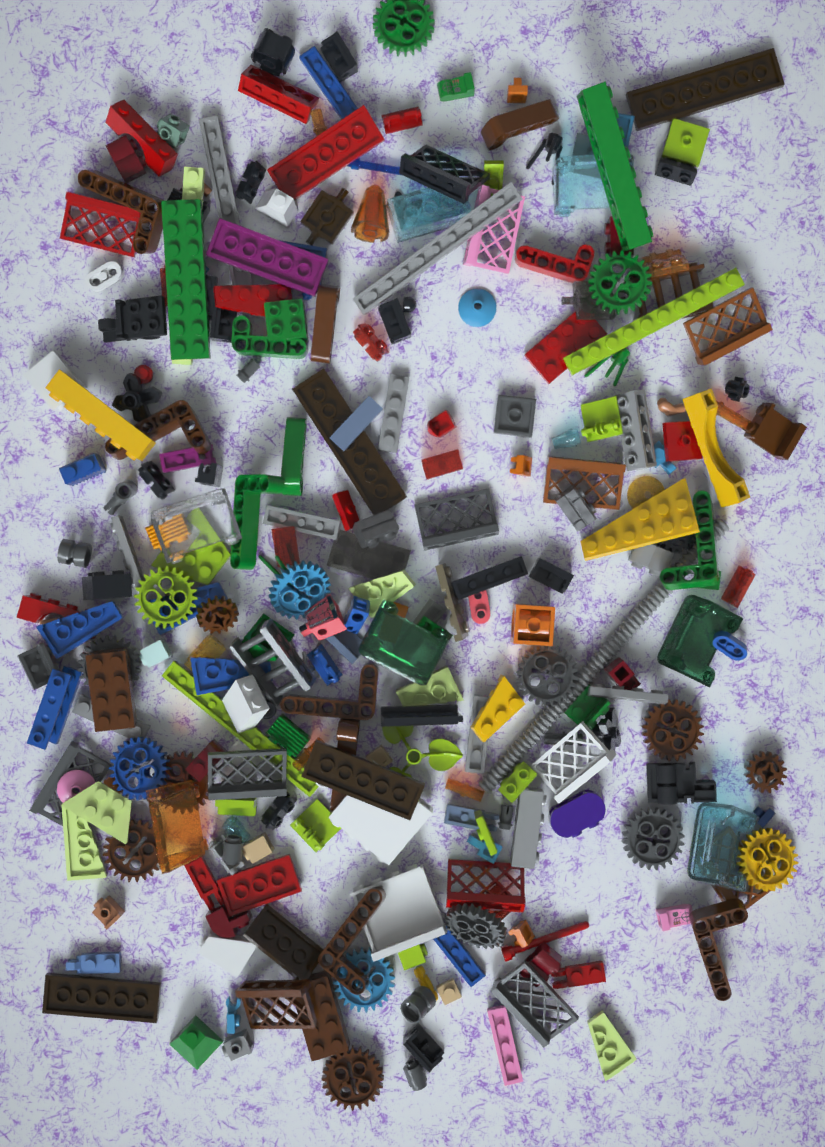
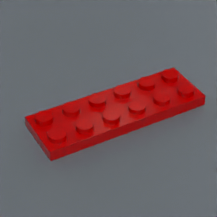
M363 105L267 169L278 189L294 198L295 201L384 142L385 139Z

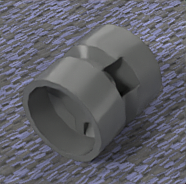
M62 539L58 548V563L67 565L74 563V566L87 568L91 559L92 545L83 542L76 544L73 540Z
M419 986L401 1003V1012L409 1022L418 1023L436 1005V998L430 989Z

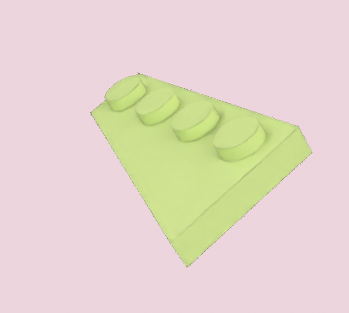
M62 807L67 881L106 878L107 873L90 823Z

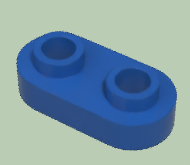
M719 631L714 634L713 646L717 650L736 661L747 657V646L745 643L726 631Z

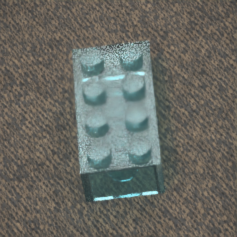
M424 188L387 199L386 203L397 243L448 229L471 212L469 201L465 204L460 203L431 188Z

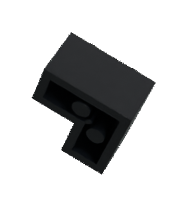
M124 570L112 571V575H105V571L88 573V577H82L83 600L132 597L131 574H124Z

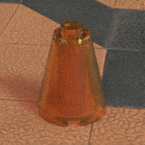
M377 185L366 188L351 226V233H355L354 237L364 242L374 243L375 239H380V242H383L389 237L390 231L385 193Z

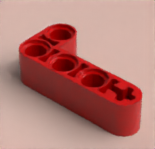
M584 244L579 247L574 260L530 246H521L516 252L515 263L519 267L573 284H582L589 274L595 252L592 246ZM581 252H586V253H588L589 258H588V259H583V258L580 256V253H581ZM523 253L527 254L525 260L521 259ZM535 256L533 263H531L532 257ZM545 259L547 265L541 266L538 264L537 260ZM556 265H563L565 267V271H558L556 269ZM575 270H580V271H582V272H583V277H581V278L577 277V276L574 274V271H575Z

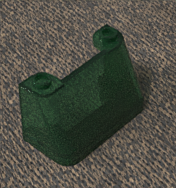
M696 595L687 596L658 653V663L710 688L715 679V670L709 667L717 650L713 646V636L719 631H726L730 634L736 632L743 618L710 600Z
M383 599L358 648L359 653L416 684L427 685L453 634L441 627L435 628L430 632L397 615L399 610L396 604Z

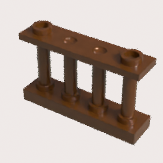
M690 263L686 265V268L652 275L648 281L653 283L658 308L665 305L660 281L672 280L675 299L683 295L679 277L690 274L693 290L700 287L698 272L705 268L704 264ZM632 276L629 281L637 283L639 280L637 277ZM641 300L642 306H638L640 314L635 320L649 313L643 300ZM713 302L682 319L697 316L713 308Z

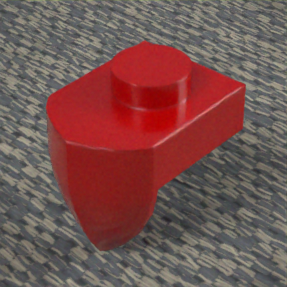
M448 410L440 413L427 423L428 433L438 438L457 428Z

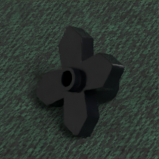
M128 373L123 381L126 393L117 395L112 406L119 411L132 410L133 419L139 423L151 416L147 404L157 403L162 395V391L154 386L142 390L141 379L133 373Z
M610 708L605 714V719H601L599 724H596L591 729L608 750L613 749L614 751L615 747H619L621 744L620 731L616 727L617 715L615 708Z

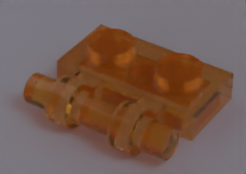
M668 249L663 253L656 254L654 252L650 253L649 256L642 257V260L645 261L643 265L649 266L647 272L652 274L651 278L689 270V262L684 255H681L680 249Z

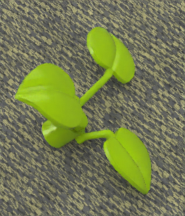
M414 726L382 727L383 735L388 742L397 744L402 739L408 749L406 752L408 763L402 771L398 767H390L388 769L412 778L410 774L405 773L411 764H418L426 756H430L429 764L437 771L450 769L463 757L460 749L445 739L431 741L429 744L430 753L421 754L418 749L411 748L405 737H409L412 734Z

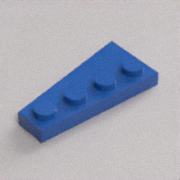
M219 582L195 588L197 592L192 595L197 597L198 600H194L192 603L197 607L190 608L193 615L186 614L188 621L196 617V614H198L197 608H202L201 603H207V598L214 600V597L217 595L218 599H221L222 596H225L226 600L228 599ZM177 593L174 598L175 602L183 603L185 595ZM170 595L163 596L162 602L167 601L176 611L179 609L170 600ZM157 598L148 600V602H155ZM163 606L160 609V614L164 617L169 616L171 613L169 606ZM183 618L181 619L182 624L188 622ZM174 622V628L167 624L166 629H164L163 624L160 623L156 629L159 635L162 636L180 625Z
M111 601L36 626L55 658L59 659L123 619L124 616L115 602Z
M190 656L196 695L228 690L235 680L250 676L238 659ZM270 661L260 664L265 673L271 671Z

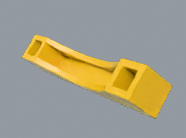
M712 388L682 399L721 508L741 503L750 498L745 480L729 466L720 450L715 428L718 405Z

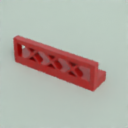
M250 65L241 73L238 87L239 92L305 124L309 122L312 109L317 105L319 97L253 65Z

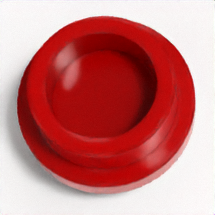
M139 365L134 370V374L141 379V384H147L153 379V371L147 365Z

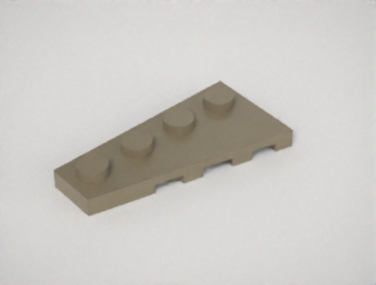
M444 563L435 566L441 590L442 592L446 591L447 594L444 596L446 608L451 610L452 613L449 620L451 626L457 631V635H454L455 642L469 636L470 628L468 622L463 619V606L456 600L450 583L452 582L451 568Z

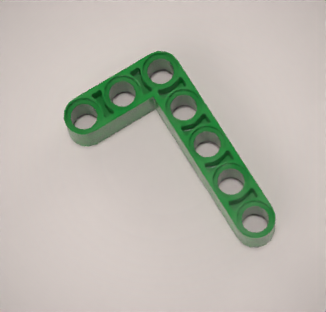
M267 474L239 475L236 478L230 564L233 569L252 570L255 567L260 494H280L285 487L283 477Z
M698 491L693 496V507L700 531L696 533L698 564L662 570L660 580L668 590L713 586L719 581L713 503L710 494L706 491ZM703 499L708 500V501H707L705 504H703V505H702V504H698L699 501H701V500H703ZM704 517L709 518L707 522H700V520ZM705 535L711 536L707 541L701 540ZM707 553L713 554L710 559H704L703 556ZM707 572H714L712 577H705ZM694 574L691 580L685 579L686 575ZM674 576L672 582H665L667 577Z

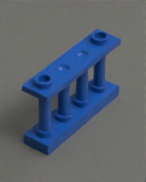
M66 665L63 666L62 671L52 669L27 744L46 750L48 742L53 744L59 743L81 681L79 677L83 672Z

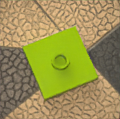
M673 119L661 157H667L668 159L691 166L694 165V167L698 168L710 129L679 119Z
M475 811V819L479 826L477 833L480 840L485 841L491 856L497 854L495 842L482 811Z

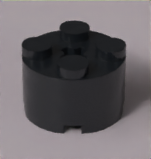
M265 28L258 37L251 53V59L254 63L257 61L261 64L260 69L275 76H280L283 73L284 76L295 55V49L292 45L293 41L288 36H280L271 29Z

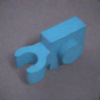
M658 441L654 444L657 462L655 468L661 465L669 475L676 467L670 461L666 462L665 448Z
M470 835L466 841L478 848L476 853L478 856L493 864L503 848L495 843L498 852L491 856L484 840L480 841Z
M228 996L226 1000L228 1011L227 1034H235L241 1022V1016L237 1014L241 998H237V1003L233 1004L230 1001V996Z

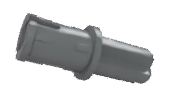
M565 731L562 733H545L544 743L555 745L568 733H565ZM582 733L577 734V739H583ZM565 741V745H573V742Z

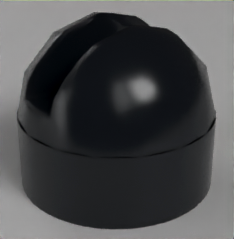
M404 297L403 312L409 313L414 311L417 306L416 301L411 297Z

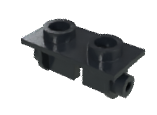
M667 157L660 158L659 166L655 173L656 176L689 186L692 185L697 175V168H694V165L680 163V166H677V161L668 159Z
M251 161L250 164H247L242 176L247 179V182L241 180L235 191L238 199H245L249 204H252L266 172V169L258 161Z
M149 461L141 464L142 467L138 469L139 476L147 485L153 481L154 484L150 489L157 498L164 500L168 496L167 494L175 491L170 480L165 478L155 463Z
M288 792L287 796H277L273 801L277 808L274 809L272 806H269L262 815L261 822L266 825L265 828H278L282 824L284 816L293 810L298 799L289 797L290 794Z

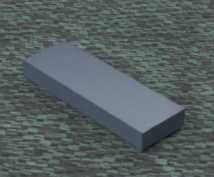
M368 396L333 433L330 439L340 449L345 451L380 414L383 408Z

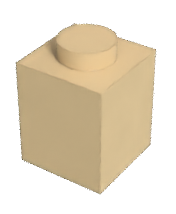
M266 832L244 844L243 854L253 864L273 853L275 848Z

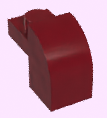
M617 657L604 668L609 678L617 686H623L624 690L632 691V688H637L641 685L634 676L633 671L620 657Z
M213 739L185 770L200 782L208 774V752H225L227 750ZM212 758V764L215 766L221 758Z
M223 904L212 911H208L205 917L215 934L220 937L231 938L236 936L238 932L237 927L241 929L249 924L252 914L250 910L229 917L226 906Z

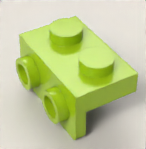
M524 761L514 767L513 773L509 778L506 777L500 783L501 787L498 789L512 803L537 776L532 767Z
M257 798L215 800V807H218L219 815L255 816Z

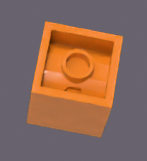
M513 604L510 642L513 644L553 646L555 607Z

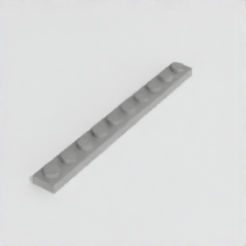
M218 115L201 118L199 123L218 216L223 220L241 226ZM229 265L232 285H253L250 272Z
M512 182L354 297L353 300L362 314H368L522 201V197Z

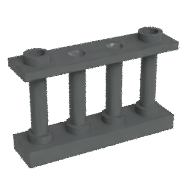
M270 618L260 628V634L244 643L237 637L229 648L247 672L254 676L266 699L277 707L283 698L282 694L297 686H301L304 691L312 688L316 678ZM266 640L272 649L254 658L248 649ZM276 655L279 656L284 664L265 673L260 664ZM287 670L290 671L295 679L276 688L271 679Z

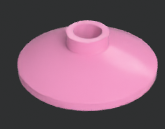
M71 770L60 778L57 785V794L64 803L78 794L73 792V788H78L82 792L96 782L92 775L86 771Z

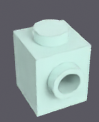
M164 639L140 650V659L148 668L173 656Z

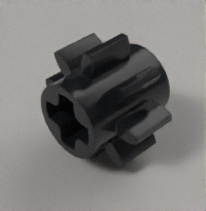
M736 376L734 380H729L725 387L727 397L737 402H740V398H746L750 390L747 381Z

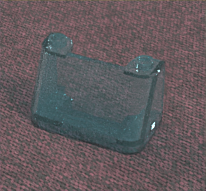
M630 154V159H628L630 167H634L633 155ZM594 155L563 156L555 160L552 169L554 215L569 217L575 210L609 208Z
M709 802L700 804L696 813L687 868L688 876L699 882L745 892L746 876L742 872L735 871L740 833H749L754 829L757 815L728 804Z

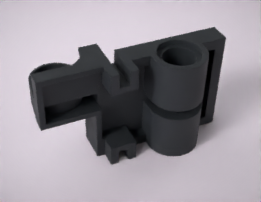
M162 295L129 299L126 302L117 299L115 300L116 319L104 318L98 320V329L103 332V342L105 343L124 340L131 341V339H159L160 336L167 335L165 297Z
M689 762V768H686L685 763H646L648 803L662 805L687 804V798H691V804H694V802H717L716 782L710 779L696 781L695 762Z

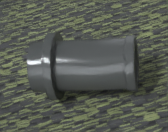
M251 359L241 371L238 370L236 376L243 383L249 382V378L260 368V365Z
M501 805L500 822H498L499 828L510 830L511 826H513L511 821L514 807L508 806L507 809L506 805Z

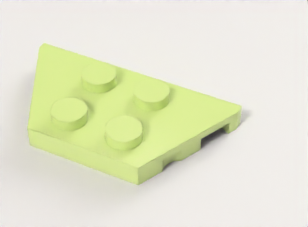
M100 781L94 783L61 805L124 844H127L132 800L122 796V794Z

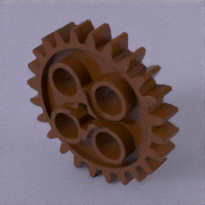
M668 699V703L659 704V707L652 705L654 711L647 710L646 712L649 714V717L642 718L646 721V724H642L641 727L646 729V731L641 732V735L647 736L643 742L650 743L647 749L652 750L654 748L652 754L656 756L659 753L660 759H663L665 755L668 761H671L672 756L675 761L679 760V756L686 759L685 753L693 755L691 749L698 750V747L695 745L696 742L702 743L698 739L699 736L704 735V733L699 731L704 725L698 724L702 718L695 717L698 711H691L693 706L690 704L685 707V701H681L679 704L678 700L674 699L671 704L670 699ZM666 713L671 714V719L668 722L663 721V716ZM684 720L689 722V726L686 729L681 728V723ZM657 723L675 728L680 732L688 734V737L670 732L665 728L657 726ZM662 730L664 737L661 740H657L656 733ZM676 738H681L682 740L679 747H674L673 743Z
M176 751L174 752V758L170 754L166 756L167 759H170L166 766L171 767L170 770H166V773L175 780L164 778L167 785H160L162 791L158 792L159 794L155 796V799L161 797L160 805L166 803V810L173 807V813L180 809L181 814L185 812V809H187L188 813H191L193 808L196 811L200 808L199 804L202 806L206 804L204 799L208 800V774L200 782L192 779L185 769L195 759L193 758V752L186 756V751H182L180 756ZM173 766L180 768V775L174 774ZM182 778L184 779V782L187 783L184 786H182V782L180 781ZM168 784L175 787V793L168 791ZM191 784H197L199 785V788H196ZM186 790H191L194 794V797L188 798L186 796Z
M133 818L131 819L127 844L113 836H107L105 839L109 844L103 845V848L108 849V851L103 853V856H108L104 863H111L108 870L115 869L114 876L120 873V880H123L125 876L128 877V882L131 881L132 877H135L136 882H138L140 876L146 880L147 873L153 876V869L159 871L160 867L158 864L164 863V860L160 857L166 856V852L161 851L167 847V845L161 844L165 837L159 838L161 830L155 832L156 825H153L151 828L148 827L149 821L143 825L142 819H139L138 823H135ZM135 832L139 839L132 841L129 838V834ZM146 837L147 839L142 843L138 851L124 864L123 861L129 856L132 848L134 849L141 839ZM150 844L153 846L154 851L147 853L144 850V846ZM116 849H125L126 855L119 856ZM139 860L141 867H133L131 861Z
M352 1045L351 1050L337 1054V1056H330L331 1061L326 1060L325 1065L327 1067H323L322 1071L324 1075H322L321 1080L325 1081L322 1088L327 1089L326 1096L331 1095L330 1102L337 1100V1107L342 1103L344 1104V1110H346L348 1105L351 1106L352 1111L355 1105L361 1110L363 1103L368 1107L369 1100L375 1102V1095H380L379 1089L383 1088L381 1081L384 1080V1075L381 1074L383 1067H378L380 1060L374 1061L375 1054L368 1055L369 1049L362 1052V1046H360L357 1051L354 1045ZM347 1062L351 1063L352 1075L356 1079L355 1086L358 1094L354 1091V1083L352 1077H350V1068ZM361 1063L364 1065V1067L362 1069H358L355 1067V1065ZM339 1068H342V1069H344L346 1072L343 1073V1074H340V1073H338L336 1070L339 1069ZM367 1082L369 1086L362 1087L360 1083ZM348 1087L350 1091L344 1092L342 1088Z

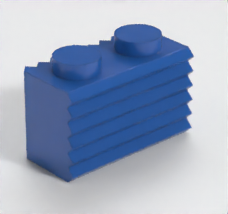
M93 453L60 467L59 471L64 483L74 486L85 482V480L92 479V477L95 478L99 474L106 473V468L100 455Z

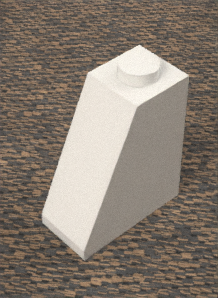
M277 188L265 191L255 207L256 210L286 228H289L298 213L294 198Z
M211 931L209 936L204 935L199 943L201 949L198 953L233 976L238 977L256 949V946L243 935L224 938Z

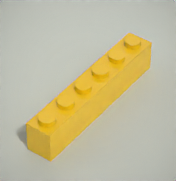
M60 369L45 387L50 391L49 396L57 402L59 400L65 403L64 407L74 414L76 411L80 414L79 419L88 426L90 423L93 424L98 434L102 437H105V435L110 437V443L118 449L123 447L127 451L125 454L135 461L137 458L143 461L156 444L151 438Z

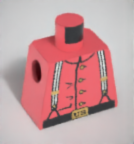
M330 594L305 612L307 623L299 627L304 637L313 633L318 640H323L347 629L339 605Z

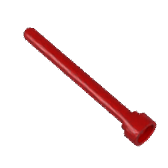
M584 921L538 937L523 948L520 945L512 947V945L508 946L507 944L501 946L505 962L512 960L515 954L537 947L543 942L548 943L588 929L589 923Z

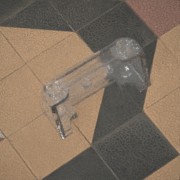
M225 488L192 497L151 512V521L167 563H179L183 560V557L186 555L185 553L221 541L228 543V545L238 543L239 539H242Z

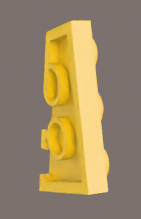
M500 675L497 680L499 682L495 689L491 690L488 701L480 709L470 726L482 742L489 739L525 705L504 675Z

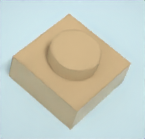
M382 745L366 755L367 760L371 762L374 760L384 767L393 761Z
M454 978L436 986L444 1005L462 998Z

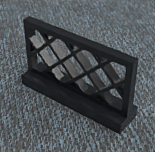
M424 145L412 155L405 153L401 156L399 174L463 204L468 201L469 195L490 179L489 173L428 145Z
M457 704L380 706L381 727L453 725L463 722V716L458 712Z

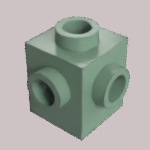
M169 114L159 119L157 133L169 145L177 148L185 142L190 125L183 122L178 116Z

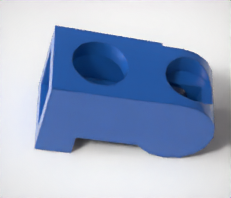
M353 596L350 608L344 617L347 628L345 631L358 634L369 615V600Z

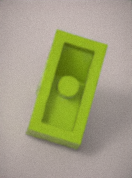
M484 160V171L490 174V179L483 185L501 190L503 188L504 161Z

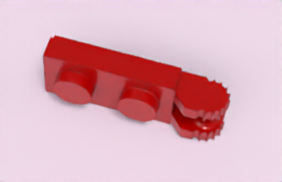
M203 855L185 863L184 866L210 911L215 909L214 903L209 896L213 893L220 905L225 904L219 886Z
M603 961L569 965L551 974L552 977L566 975V980L552 983L553 989L606 982Z

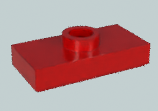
M346 490L333 494L332 498L345 531L353 529L355 522L360 520L349 491Z

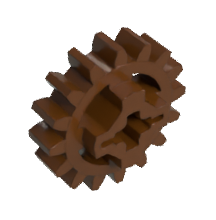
M216 595L214 600L207 598L208 602H202V608H197L198 614H196L199 627H203L204 632L210 630V634H213L214 631L220 634L223 629L227 632V627L233 628V622H238V608L231 598L226 600L225 596H222L221 599H218Z
M759 751V756L753 753L754 759H747L750 764L749 766H744L748 770V772L744 773V776L749 778L746 782L749 785L752 784L751 788L754 790L758 789L761 793L765 790L771 793V788L779 790L777 785H784L781 780L782 778H787L783 774L787 768L781 766L785 762L781 759L778 760L779 756L777 754L772 756L770 751H767L766 755L763 751ZM774 763L777 767V771L773 768ZM754 773L758 776V782L754 778Z

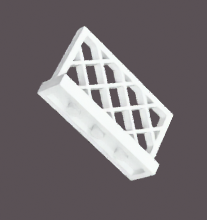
M582 721L537 759L531 767L556 794L554 799L560 803L609 764L617 754L613 749L608 750ZM579 729H582L586 734V740L577 739V731ZM565 741L573 742L574 751L565 749ZM578 743L587 744V753L578 751ZM591 745L597 746L601 753L599 755L592 754ZM552 752L561 753V761L552 760ZM565 754L574 755V763L565 762ZM578 756L587 757V765L578 764ZM540 762L548 763V771H543L538 764ZM552 764L561 766V774L552 772ZM565 766L574 768L573 776L565 774ZM553 777L561 778L560 787L554 784Z

